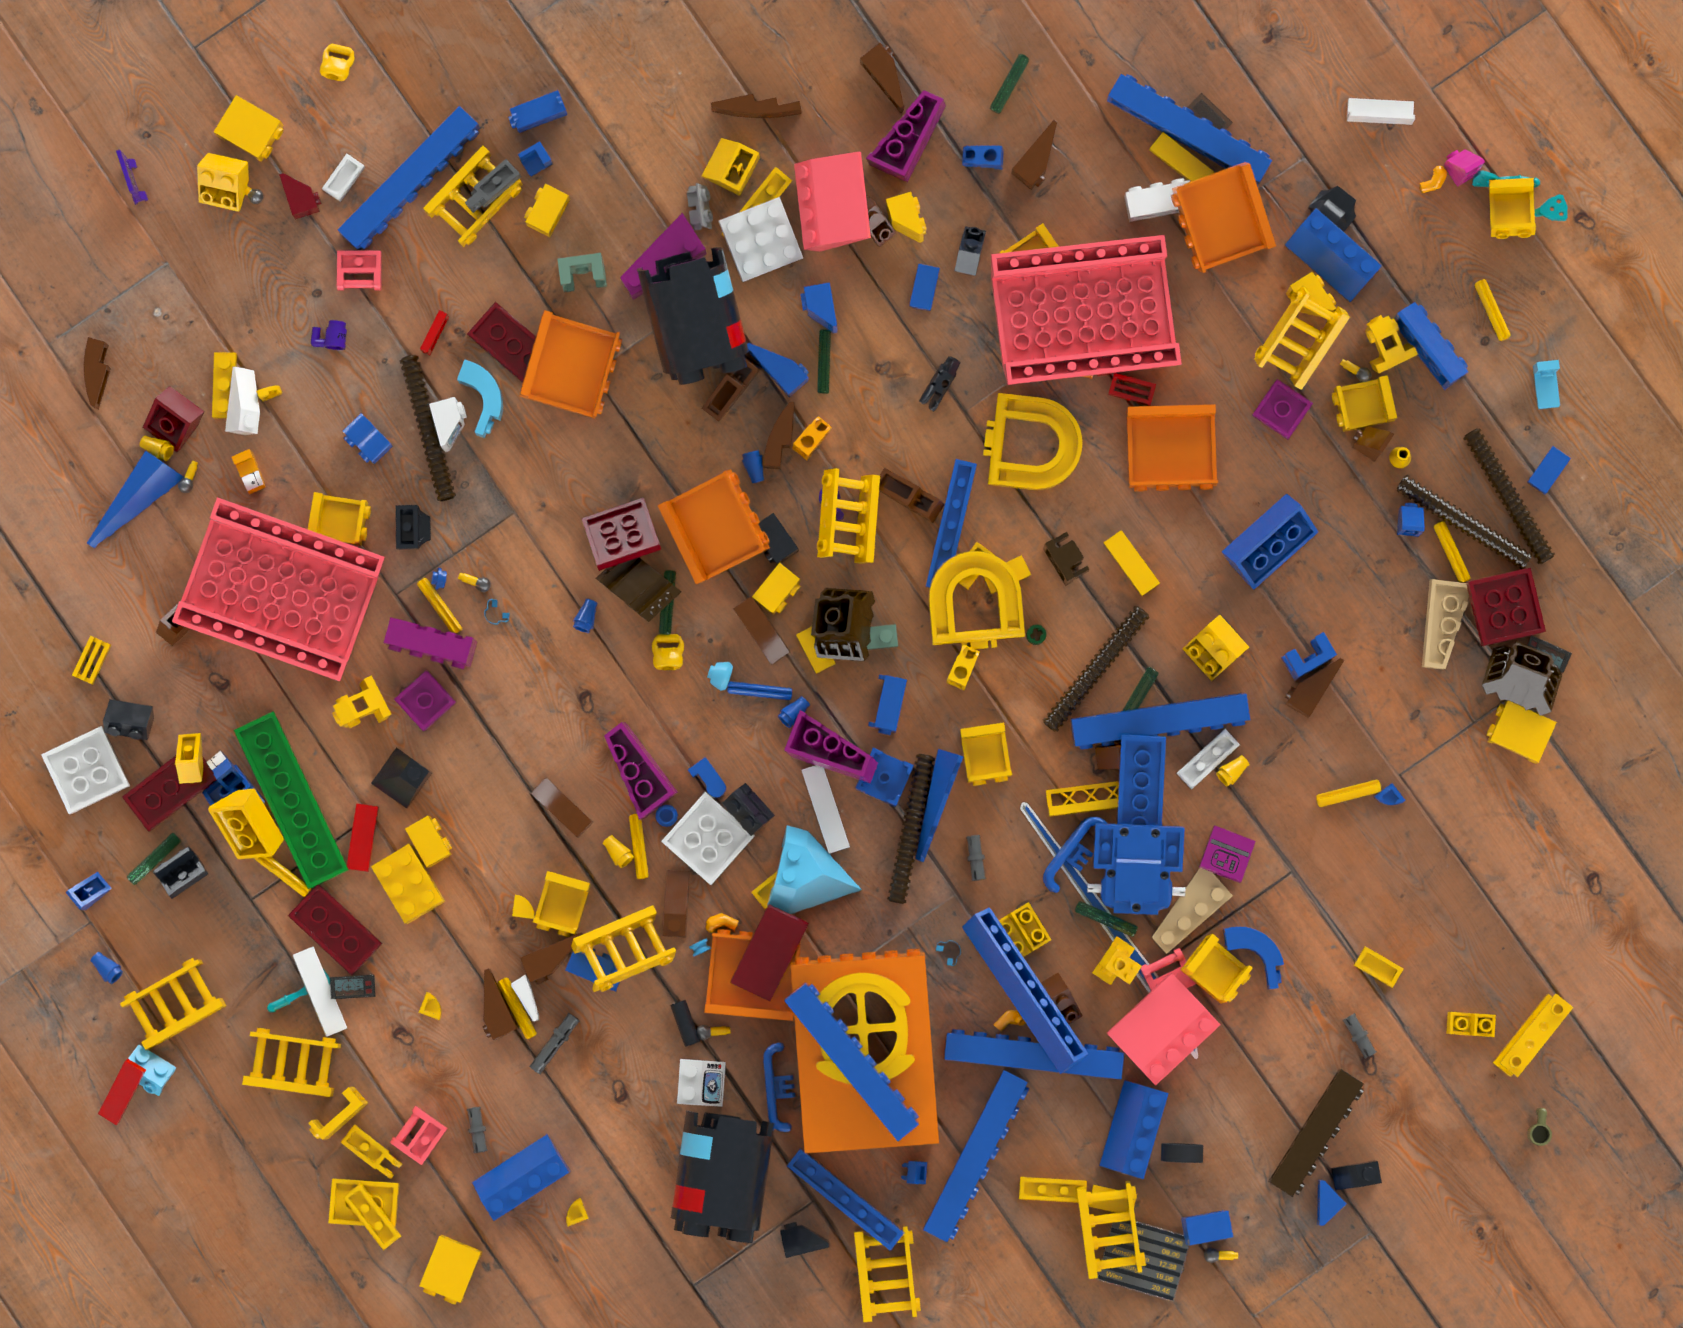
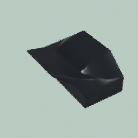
M1336 186L1329 190H1321L1308 209L1313 212L1317 208L1338 228L1345 232L1356 218L1354 212L1356 199L1339 186Z
M396 505V549H419L422 544L431 540L430 516L423 513L418 505Z

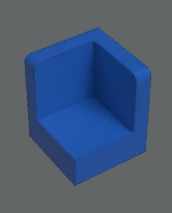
M540 141L518 154L521 163L531 177L553 164Z

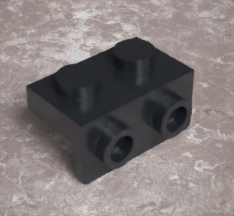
M190 847L180 850L174 857L161 863L158 868L153 870L154 875L160 880L171 899L208 875L200 858Z

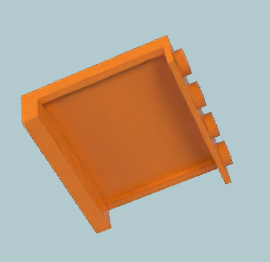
M1243 162L1172 188L1171 200L1174 207H1178L1180 213L1178 221L1181 228H1185L1187 236H1184L1185 243L1188 249L1191 248L1193 256L1191 261L1193 267L1198 269V271L1205 273L1206 269L1264 248L1276 247L1250 163Z
M544 310L519 397L595 419L597 414L601 415L605 402L601 401L603 393L607 394L610 386V381L607 378L609 372L613 373L616 360L613 359L615 351L619 352L622 339H619L620 332L612 333L552 315V312Z
M1216 404L1127 407L1129 488H1134L1136 492H1142L1152 487H1156V491H1168L1169 487H1178V490H1191V486H1200L1201 490L1213 489V486H1217Z
M731 469L725 470L722 474L691 490L657 505L696 584L702 583L770 548L768 545L769 538L764 531H761L758 525L760 523L759 518L754 511H751L749 507L750 500L739 486L740 479Z
M717 929V933H712L704 1013L794 1021V1012L786 1004L785 998L793 993L791 962H795V958L800 957L801 941L771 1001H768L730 983L752 938L753 932L740 931L739 935H730L731 930Z

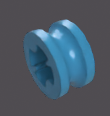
M707 938L689 946L694 951L693 957L711 949V946L707 945Z

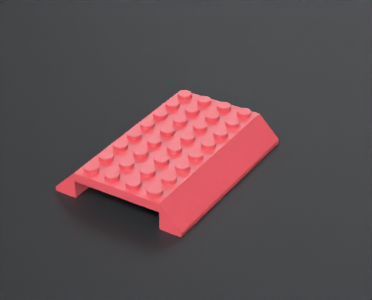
M1165 235L991 254V282L1002 366L1007 384L1012 385L1182 365L1179 343H1176L1165 265L1167 257Z
M217 497L210 516V523L172 622L341 681L385 557Z

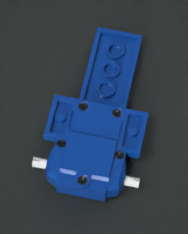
M1121 735L1117 824L1095 823L1093 868L1105 869V874L1100 884H1087V893H1100L1103 904L1113 908L1114 913L1158 915L1159 910L1170 906L1172 896L1185 897V887H1172L1170 880V871L1183 872L1185 828L1181 826H1162L1166 752L1165 736Z

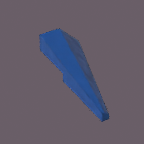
M145 451L87 544L93 548L97 547L100 542L114 534L117 529L127 524L152 505L155 500L169 492L184 476Z
M938 749L915 858L921 862H924L963 759V756Z

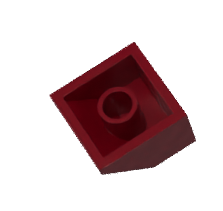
M169 386L155 398L142 428L157 439L169 441L173 445L174 451L179 452L198 427L205 411Z

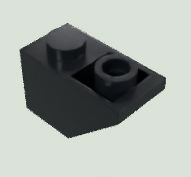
M965 226L954 271L976 276L986 235L985 230Z

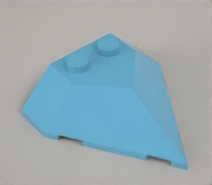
M786 826L781 846L783 850L768 904L789 914H794L862 890L809 831Z

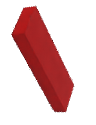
M356 803L347 867L350 870L369 872L379 810L378 806Z
M126 1059L98 1115L117 1125L122 1119L146 1069L130 1059Z

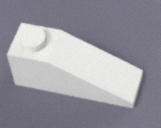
M233 367L225 432L241 435L258 434L260 409L254 370Z

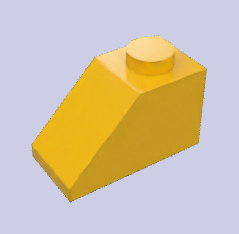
M201 733L178 736L175 765L180 784L202 782L203 755Z

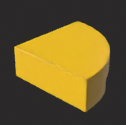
M278 385L256 391L258 397L263 402L282 395V390Z
M515 894L512 916L529 919L535 918V912L531 903L526 898Z
M426 992L418 1013L440 1020L441 1006L439 1001L431 993Z
M581 1198L575 1200L568 1209L566 1217L568 1227L589 1219Z

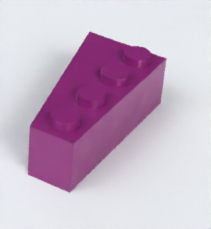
M923 90L906 110L904 116L894 124L893 129L885 138H882L875 150L866 157L868 164L908 183L946 107L944 99Z
M683 213L620 277L621 282L633 300L643 294L637 272L638 268L643 267V270H649L650 276L657 274L656 260L689 251L693 259H699L707 254L705 247Z
M390 617L383 642L389 645V650L400 653L401 649L408 650L411 656L422 658V655L430 656V661L443 664L444 660L452 662V667L464 669L465 666L471 667L477 646V641L472 637L466 636L462 638L463 636L456 633H443L436 628L421 627L419 624Z
M799 711L784 751L793 758L871 783L878 762L872 756L831 731L817 720L811 718L803 711Z
M621 722L604 735L614 761L619 768L622 780L627 787L630 799L635 806L639 820L647 817L678 793L626 722Z

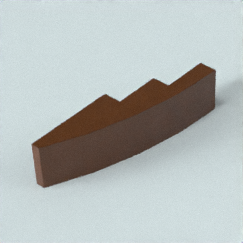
M753 94L711 103L712 112L734 117L780 118L802 114L800 101L778 105L777 98L775 97L755 102Z

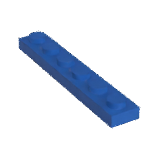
M955 459L926 582L927 588H930L933 576L939 567L956 555L976 471V463Z
M802 1148L799 1149L787 1165L788 1168L888 1250L891 1251L904 1235V1231L811 1155L805 1153V1150Z

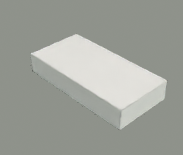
M346 154L322 190L341 202L365 166Z

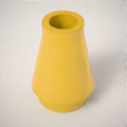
M146 435L140 441V447L160 461H168L173 454L174 447L169 441Z
M1405 447L1394 448L1389 455L1391 464L1396 468L1408 466L1411 461L1410 451ZM1399 452H1403V455L1406 457L1401 458Z
M1240 755L1237 759L1220 767L1216 775L1225 786L1234 785L1249 766V762L1244 756Z
M613 835L603 841L602 844L606 847L615 866L618 865L620 868H623L633 860L632 850L615 839Z

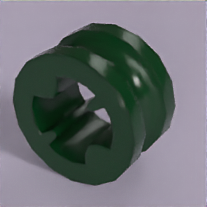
M1038 624L1031 626L1026 633L1028 642L1033 645L1043 643L1047 636L1045 628ZM1033 629H1038L1037 632H1042L1039 641L1031 638L1030 635L1033 633Z

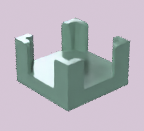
M601 253L557 259L560 283L563 286L564 292L575 290L573 274H585L591 271L593 279L596 281V287H607L604 260Z

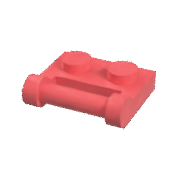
M337 251V291H344L345 288H374V290H382L381 251ZM345 274H374V280H345L344 276Z
M1180 948L1173 950L1174 953L1148 966L1146 964L1142 965L1140 970L1150 991L1170 973H1173L1186 988L1196 984L1180 970L1186 963ZM1178 961L1179 968L1153 980L1151 973Z
M415 1105L412 1115L398 1135L392 1138L390 1143L420 1165H423L448 1128ZM420 1118L423 1119L425 1122L410 1144L408 1146L405 1145L403 1142L418 1120Z

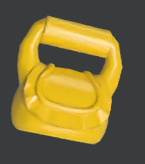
M333 43L328 45L323 52L320 74L325 78L335 81L346 80L349 75V69L355 60L352 48ZM329 52L350 57L348 60L329 56Z
M658 634L654 638L652 652L654 655L653 665L656 669L677 670L682 667L684 642L681 636L678 634ZM657 643H679L677 648H658Z

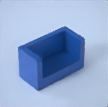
M1228 1210L1181 1218L1186 1245H1195L1233 1237Z

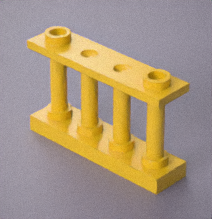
M484 146L465 163L423 208L428 216L431 218L434 215L440 216L461 235L458 242L462 247L466 244H472L477 238V232L511 197L515 198L522 190L521 186L523 184L518 179L499 198L490 203L491 206L483 214L479 210L473 213L465 203L467 199L460 194L461 191L459 189L464 184H470L474 187L479 182L474 174L479 168H484L489 173L496 168L490 162L491 154L489 150ZM450 199L455 200L477 220L468 230L445 209L446 206L444 205Z
M1304 286L1293 294L1290 305L1263 346H1259L1254 358L1261 368L1268 361L1290 373L1292 383L1301 390L1350 318L1346 310L1339 306L1335 311L1331 312L1309 300L1310 293ZM1303 306L1327 319L1323 329L1318 330L1296 317ZM1290 325L1315 338L1311 348H1306L1284 336ZM1278 343L1303 356L1299 366H1293L1272 354Z
M837 468L824 470L817 557H833V552L853 554L855 556L854 563L866 564L874 562L880 484L879 475L861 476V481L840 478L839 469ZM838 486L859 489V502L837 499ZM836 508L858 511L857 524L835 521ZM835 530L856 533V546L834 543Z
M653 905L573 938L571 947L574 953H585L598 979L594 981L592 987L594 992L599 990L601 992L607 991L617 982L655 966L668 965L673 961L676 953L675 947L665 950L653 926L657 914ZM640 926L645 928L657 952V955L647 959L633 934L634 929ZM619 935L625 936L638 963L625 967L613 943L614 937ZM600 943L605 945L617 969V972L607 976L593 951L594 946Z
M191 958L182 963L183 968L139 993L133 991L124 996L125 1001L121 1002L120 1005L122 1007L131 1005L146 1033V1040L141 1042L145 1050L152 1049L226 1007L223 998L216 999L215 996L212 997L196 967L203 964L202 960ZM188 972L205 1001L203 1002L204 1007L199 1010L192 1007L177 978ZM168 983L185 1011V1017L179 1021L176 1018L173 1019L157 990ZM149 994L166 1023L164 1024L166 1028L160 1032L157 1029H153L138 1001Z
M1556 993L1553 997L1547 994L1492 1063L1509 1077L1513 1074L1519 1077L1574 1007Z
M257 1028L256 1032L250 1031V1036L258 1037L253 1072H250V1076H243L242 1085L333 1097L334 1088L329 1087L327 1080L332 1048H341V1044L335 1043L336 1039L323 1037L322 1041L275 1035L270 1034V1029ZM267 1038L280 1040L275 1075H272V1079L263 1078V1073H261ZM288 1042L302 1043L297 1077L294 1078V1082L285 1081L283 1076ZM310 1044L324 1046L319 1080L316 1081L315 1085L307 1084L305 1079Z
M1125 1181L1126 1189L1093 1194L1086 1192V1187H1077L1089 1279L1098 1278L1097 1272H1101V1269L1136 1265L1137 1271L1140 1273L1142 1272V1266H1146L1144 1252L1140 1253L1133 1206V1200L1137 1199L1136 1188L1131 1186L1130 1181ZM1128 1199V1212L1097 1216L1089 1214L1088 1205H1092L1093 1202ZM1131 1221L1132 1234L1102 1238L1092 1236L1091 1228L1095 1227V1225ZM1126 1243L1134 1244L1135 1256L1107 1260L1095 1259L1094 1250H1097L1098 1247Z
M903 1226L905 1233L897 1242H905L906 1256L872 1260L866 1258L865 1249H869V1246L882 1244L874 1237L863 1235V1231H854L863 1322H872V1316H876V1313L912 1310V1317H917L916 1311H921L920 1298H915L909 1244H914L912 1230L908 1231L907 1226ZM907 1265L908 1278L878 1282L868 1280L867 1271H872L873 1268ZM907 1287L910 1289L911 1301L875 1304V1302L871 1303L870 1294L874 1293V1291Z

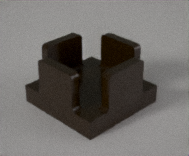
M1067 532L1046 542L1043 547L1065 586L1090 570L1088 566H1085L1079 571L1072 573L1071 570L1081 565L1084 557L1073 540L1060 548L1056 546L1069 537Z

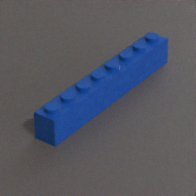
M1123 74L1119 76L1108 95V102L1160 132H1164L1169 137L1225 169L1243 162L1250 163L1258 187L1272 162L1266 152L1262 150L1257 152L1250 148L1251 145L1245 140H1236L1231 137L1232 134L1223 128L1219 130L1212 126L1213 123L1203 117L1200 119L1194 116V112L1189 108H1180L1175 105L1173 99L1167 96H1159L1152 87L1148 85L1144 87L1138 84V80L1128 74L1126 76Z
M459 106L338 229L339 233L357 251L368 248L373 241L372 238L377 233L381 234L388 227L387 223L402 213V207L407 202H413L418 196L417 192L422 187L426 188L432 183L433 176L438 171L442 172L448 166V161L453 156L457 157L463 151V145L468 140L471 142L478 136L479 124Z
M1238 693L1070 719L1074 745L1079 746L1080 749L1093 748L1092 744L1101 743L1102 746L1114 745L1115 740H1121V735L1158 736V734L1167 733V736L1180 735L1181 730L1195 733L1201 732V727L1210 726L1211 730L1224 728L1223 724L1232 723V726L1245 725V721L1250 720L1247 694Z
M989 907L974 914L962 926L963 930L1058 1072L1062 1074L1075 1067L1088 1055V1052L991 908Z
M805 982L785 998L786 1004L897 1141L901 1140L919 1125V1122L916 1120L919 1118L918 1114L912 1107L908 1109L904 1105L903 1101L905 1098L897 1089L893 1091L888 1085L891 1081L884 1072L879 1074L875 1069L877 1063L869 1054L867 1056L863 1054L860 1050L863 1046L855 1036L852 1039L846 1033L849 1030L841 1019L837 1021L832 1014L835 1011L828 1002H821L818 998L820 993L813 984L809 986Z
M952 1029V1032L946 1035L944 1060L1058 1072L1040 1043H1033L1031 1038L1018 1036V1041L1009 1040V1035L996 1034V1038H988L987 1033L974 1031V1035L971 1036L965 1035V1030ZM1084 1044L1088 1055L1075 1067L1063 1073L1122 1079L1124 1053L1119 1052L1120 1048L1106 1046V1051L1097 1050L1098 1045Z
M1003 1070L923 1228L924 1231L945 1242H948L949 1238L954 1239L959 1229L956 1227L959 1218L963 1220L969 1210L966 1207L969 1198L973 1200L979 1190L976 1187L979 1178L984 1180L989 1170L986 1164L990 1158L994 1160L999 1150L996 1145L999 1139L1004 1140L1009 1130L1006 1127L1009 1119L1014 1120L1019 1111V1108L1016 1107L1019 1099L1024 1100L1029 1091V1088L1026 1087L1028 1082Z

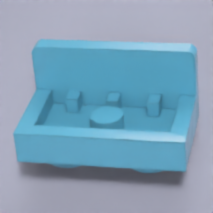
M138 1045L128 1058L146 1069L139 1085L143 1086L148 1093L156 1094L157 1096L162 1093L163 1087L176 1070L175 1066L151 1051L145 1050L141 1045Z

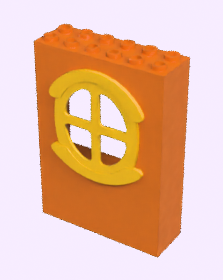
M907 949L905 954H898L897 950L884 951V955L878 956L875 955V952H864L862 957H853V954H840L838 959H831V955L818 956L817 960L809 961V957L795 958V962H791L793 992L805 982L809 986L813 984L820 993L818 998L821 1002L825 1003L827 1001L832 1009L844 995L848 993L856 995L858 1023L853 1026H847L849 1030L846 1033L859 1035L860 1043L863 1046L860 1050L865 1056L869 1054L867 1038L869 1033L895 1031L897 1033L896 1043L892 1052L883 1062L877 1064L875 1069L879 1074L881 1072L886 1074L891 1081L888 1085L893 1091L897 1089L905 1098L903 1101L904 1105L908 1109L912 1107L919 1116L916 1119L919 1125L901 1140L897 1141L794 1013L805 1153L939 1143L925 953L920 952V949ZM871 991L882 996L892 1007L896 1020L892 1023L868 1024L866 1021L864 998L866 992Z

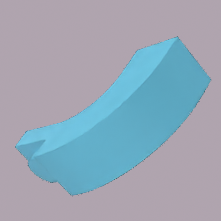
M464 359L457 381L460 384L474 388L482 395L483 411L475 434L485 438L486 434H490L493 429L494 422L492 418L501 421L503 414L502 394L496 381L487 370L476 363Z

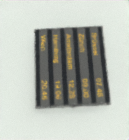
M1131 1221L1112 1223L1108 1237L1132 1234ZM1136 1221L1140 1253L1144 1252L1146 1266H1142V1272L1138 1273L1136 1265L1101 1269V1272L1097 1274L1098 1278L1096 1280L1174 1302L1180 1277L1184 1271V1263L1189 1245H1186L1183 1234ZM1133 1243L1103 1247L1102 1260L1135 1256Z

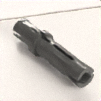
M568 1013L560 1026L553 1030L554 1034L529 1067L541 1075L561 1045L569 1040L568 1036L580 1020L571 1013Z

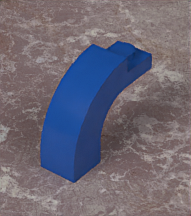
M1248 927L1224 928L1223 934L1226 950L1248 949L1255 952L1263 961L1268 990L1279 988L1278 984L1282 983L1280 970H1276L1275 966L1284 965V962L1276 944L1267 935L1256 929Z

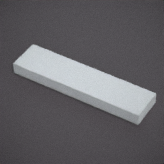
M815 765L803 769L804 780L828 853L831 854L849 848L846 833L824 768Z
M314 947L292 955L325 1036L328 1037L347 1029L336 999L332 997L333 999L330 998V985Z

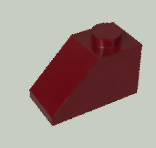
M284 173L279 174L292 216L295 220L320 212L318 205L322 203L318 192L314 193L310 186Z

